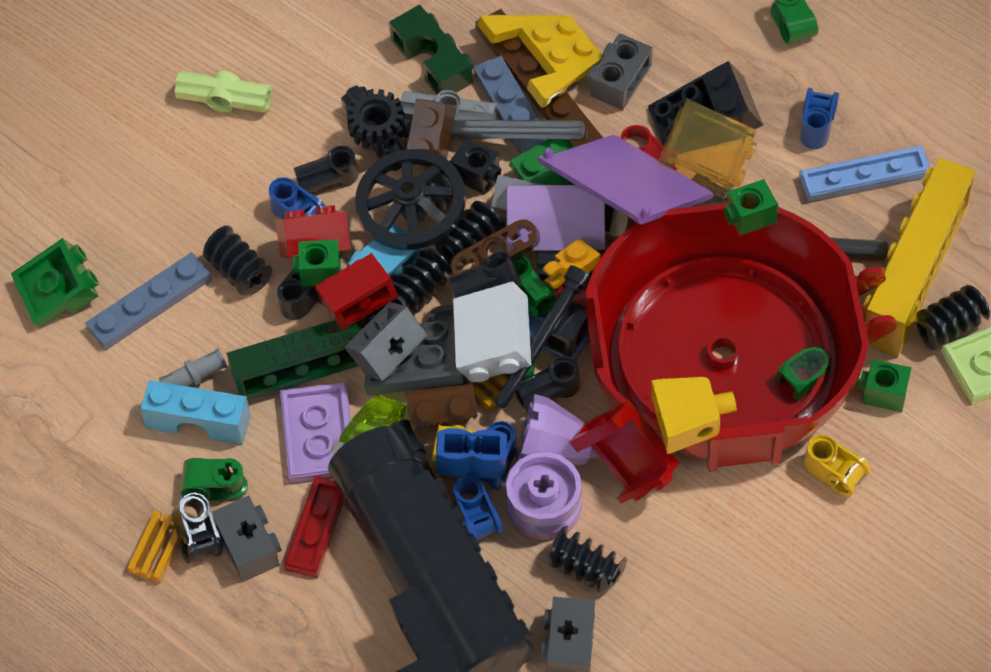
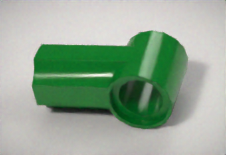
M521 256L512 261L522 281L519 288L528 296V311L531 315L543 318L550 312L556 302V298L534 272L529 260Z

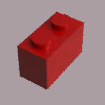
M335 205L316 207L315 214L307 215L304 214V209L285 211V218L275 219L279 252L282 258H293V255H299L298 242L338 239L339 251L351 250L346 211H336Z
M372 253L356 260L349 267L326 278L322 283L315 286L324 308L341 331L398 297L391 277Z

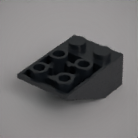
M729 60L648 105L661 143L672 156L735 141L763 126L744 76Z

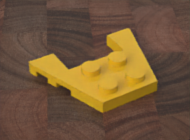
M571 15L480 16L477 24L492 44L519 37L548 73L547 75L530 79L527 90L542 108L550 104L551 99L556 95L560 96L566 92L568 86L575 81L578 83L589 75L591 68L594 65H599L602 60V53Z

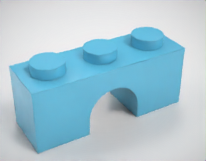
M152 380L148 382L140 408L145 427L148 429L178 434L182 423H190L204 428L212 440L243 445L251 417L246 396Z

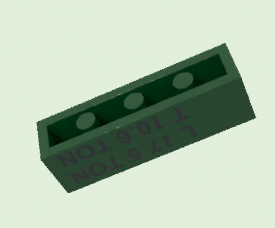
M333 320L227 352L229 366L238 394L246 396L247 400L357 367V363L344 348L360 332L357 323L341 331Z

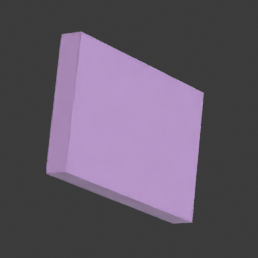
M507 185V226L521 219L532 222L540 232V242L533 250H563L578 238L595 250H605V202L577 185ZM524 228L521 229V236L514 241L507 236V242L511 246V250L516 249L512 245L513 242L519 239L524 243L529 241L528 234L532 231L528 232Z
M346 382L280 390L290 484L313 481L314 477L332 478L328 472V464L332 456L339 448L353 438Z

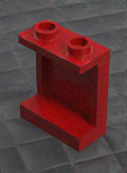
M629 400L584 423L569 441L577 453L591 446L624 486V490L617 497L621 504L632 498L638 501L653 488L657 490L663 489L673 480L671 474L679 465V461L672 453L667 454L665 444Z

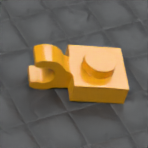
M578 238L556 254L555 261H551L544 266L543 271L549 275L545 279V283L553 289L560 287L565 281L563 276L570 265H574L587 273L591 272L599 262L601 254Z

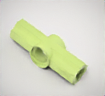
M187 71L178 72L174 91L176 98L207 103L211 109L225 113L230 112L233 108L266 113V111H269L272 97L271 85L241 81L237 75L228 71L216 72L214 76Z

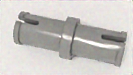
M217 348L215 351L193 362L190 359L185 361V366L163 377H159V381L182 386H189L193 383L198 385L202 383L201 379L226 368L227 364Z

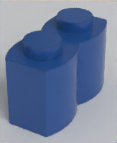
M448 428L438 432L435 472L448 477H459L470 473L480 478H496L504 475L507 458V435L497 430H480L471 433L459 428Z

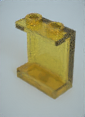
M686 99L678 110L658 161L669 167L675 163L722 184L721 192L728 194V191L734 186L739 187L744 179L746 170L742 169L745 159L750 160L757 143L753 141L756 129Z

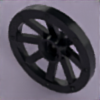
M421 149L397 151L376 161L362 176L355 196L356 211L360 223L368 235L382 245L399 250L421 249L444 239L458 225L466 204L463 180L456 167L443 156ZM412 165L430 167L416 178L413 177ZM402 166V178L399 180L385 175L389 171ZM441 173L452 185V187L425 186ZM376 183L391 189L389 192L369 199ZM427 197L453 199L446 215L427 200ZM394 202L380 225H378L371 217L369 211ZM422 209L438 224L419 233L416 212ZM401 212L406 213L408 235L389 231Z

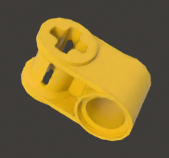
M816 435L810 439L804 457L805 469L841 496L851 497L855 492V485L862 477H867L871 472L869 463L863 457L851 452L830 436ZM814 453H823L828 458L820 459Z

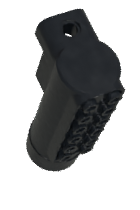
M393 426L374 428L359 434L339 448L328 464V472L344 499L346 509L350 511L397 594V596L389 599L397 623L417 658L415 662L396 672H517L523 664L531 661L530 652L534 651L535 648L530 640L531 634L522 618L517 619L513 610L515 607L505 589L501 591L497 583V575L489 561L484 562L480 554L482 550L475 536L472 533L468 534L464 526V518L456 505L452 506L448 498L449 493L441 478L434 480L429 470H424L423 463L415 456L402 431Z

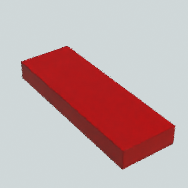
M314 477L284 563L285 571L318 579L344 502L333 480Z

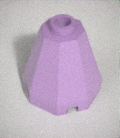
M534 394L521 431L520 440H522L523 446L522 449H517L516 463L532 453L550 452L563 456L573 465H586L589 457L595 458L597 453L591 446L577 453L569 443L585 422L549 398Z

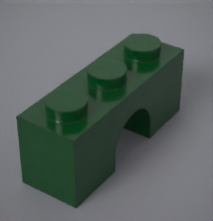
M419 4L389 21L391 41L407 60L419 54L433 55L432 58L423 62L425 81L436 94L447 90L457 93L473 84L472 70L474 65L471 58L466 53L462 54L458 50L453 37L440 29L439 23L432 13H427Z

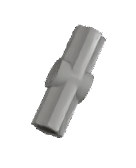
M450 90L442 91L437 95L408 91L402 93L401 106L404 109V119L413 118L416 99H427L457 105L455 120H496L497 103L461 99L459 94Z

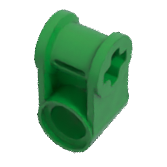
M774 0L770 10L771 16L774 18L786 44L818 34L816 17L805 0Z
M189 458L184 461L180 491L182 498L189 493H199L207 500L235 501L247 493L248 482L239 461L232 458Z

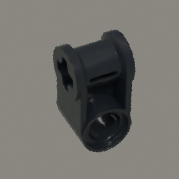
M199 493L185 495L173 508L171 514L185 562L192 563L195 562L197 557L209 554L214 556L222 555L223 544L221 535L215 525L207 499ZM184 506H190L195 509L197 518L187 516Z

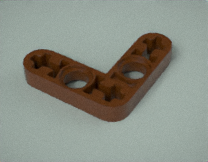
M521 219L515 221L454 256L451 263L452 273L454 276L464 273V271L460 270L464 268L463 262L465 260L475 263L471 266V270L482 266L483 261L488 257L489 247L494 243H501L504 247V252L508 253L511 261L537 247L540 242V232L528 220ZM523 228L528 232L532 231L528 234L529 241L524 243L519 239L512 243L516 247L513 251L504 239L507 236L512 241L518 239L521 236L520 230Z

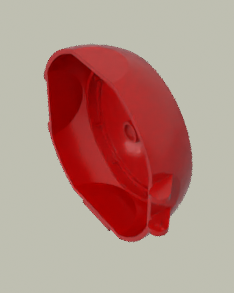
M727 203L669 209L662 217L644 224L635 223L623 232L602 255L587 285L586 311L594 373L605 397L613 407L629 400L664 443L651 398L652 380L706 377L710 381L713 395L733 392L737 411L720 415L719 434L676 451V453L684 456L706 460L709 472L717 471V467L769 461L772 464H780L783 450L795 446L808 438L827 423L840 409L861 374L869 344L890 334L897 327L895 318L890 315L877 316L871 319L868 324L864 322L859 296L885 282L884 269L870 267L862 270L858 276H855L852 262L837 243L811 222L778 207L776 223L743 235H739L734 224L729 225L724 214V206ZM717 347H728L735 354L728 359H719L713 355L712 350ZM821 348L831 356V371L826 378L825 371L818 378L814 388L797 402L793 398L794 390L786 380L782 383L776 380L777 369L803 349ZM824 357L823 365L816 363L814 374L810 368L803 367L796 372L795 377L799 381H807L822 369L826 358Z

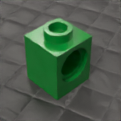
M765 179L728 191L724 214L729 225L734 224L739 235L776 223L778 203Z
M338 239L298 242L299 255H293L294 275L300 274L302 287L317 286L326 278L341 271ZM315 262H322V263L317 264V265H312V263H315Z
M872 359L869 371L862 370L858 390L865 391L862 404L902 412L912 367ZM878 383H886L889 387L879 386Z

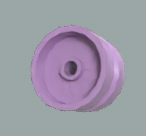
M540 452L532 453L520 459L510 469L506 480L508 517L515 529L528 538L540 541L555 539L561 528L565 525L569 527V533L578 523L582 510L580 474L573 463L561 455Z

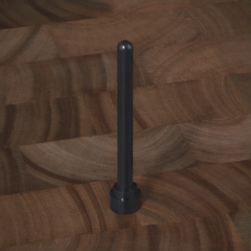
M574 265L569 266L563 276L565 279L563 291L530 343L531 366L521 368L510 375L495 400L498 408L504 409L508 406L575 295L580 294L582 290L586 291L591 276L584 270Z

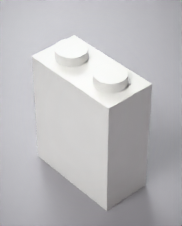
M513 281L453 299L456 369L470 382H483L489 377L503 373H515L521 368L531 366L528 296Z

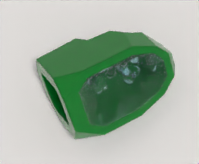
M821 348L803 349L777 369L776 380L779 383L786 380L794 390L793 398L798 402L806 393L814 388L818 378L825 371V378L830 373L832 365L831 356Z

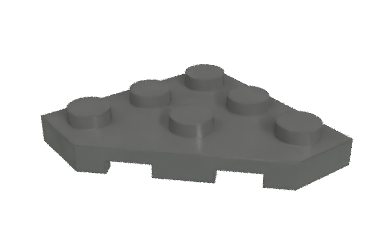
M454 305L438 306L427 314L429 319L421 327L428 336L420 343V347L415 353L407 356L398 365L397 371L392 376L383 381L365 376L364 388L368 396L464 384L465 376L456 369Z

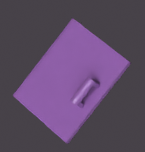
M611 135L553 154V150L547 148L544 156H538L540 164L639 224L658 219L669 209L691 207L713 197V192L616 135Z

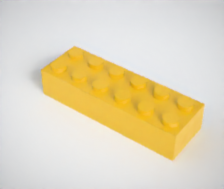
M941 157L938 158L934 168L928 167L922 181L923 190L921 193L916 192L911 203L910 210H912L909 218L904 217L898 232V235H900L898 243L893 242L886 257L888 263L884 269L886 280L876 287L873 294L868 293L862 307L865 324H868L871 319L877 316L890 315L895 318L897 327L890 334L869 344V347L899 357L916 320V313L924 303L967 210L976 170Z

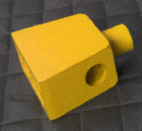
M706 377L652 380L651 398L667 454L717 436L720 431V415L737 411L733 392L713 395L710 381Z

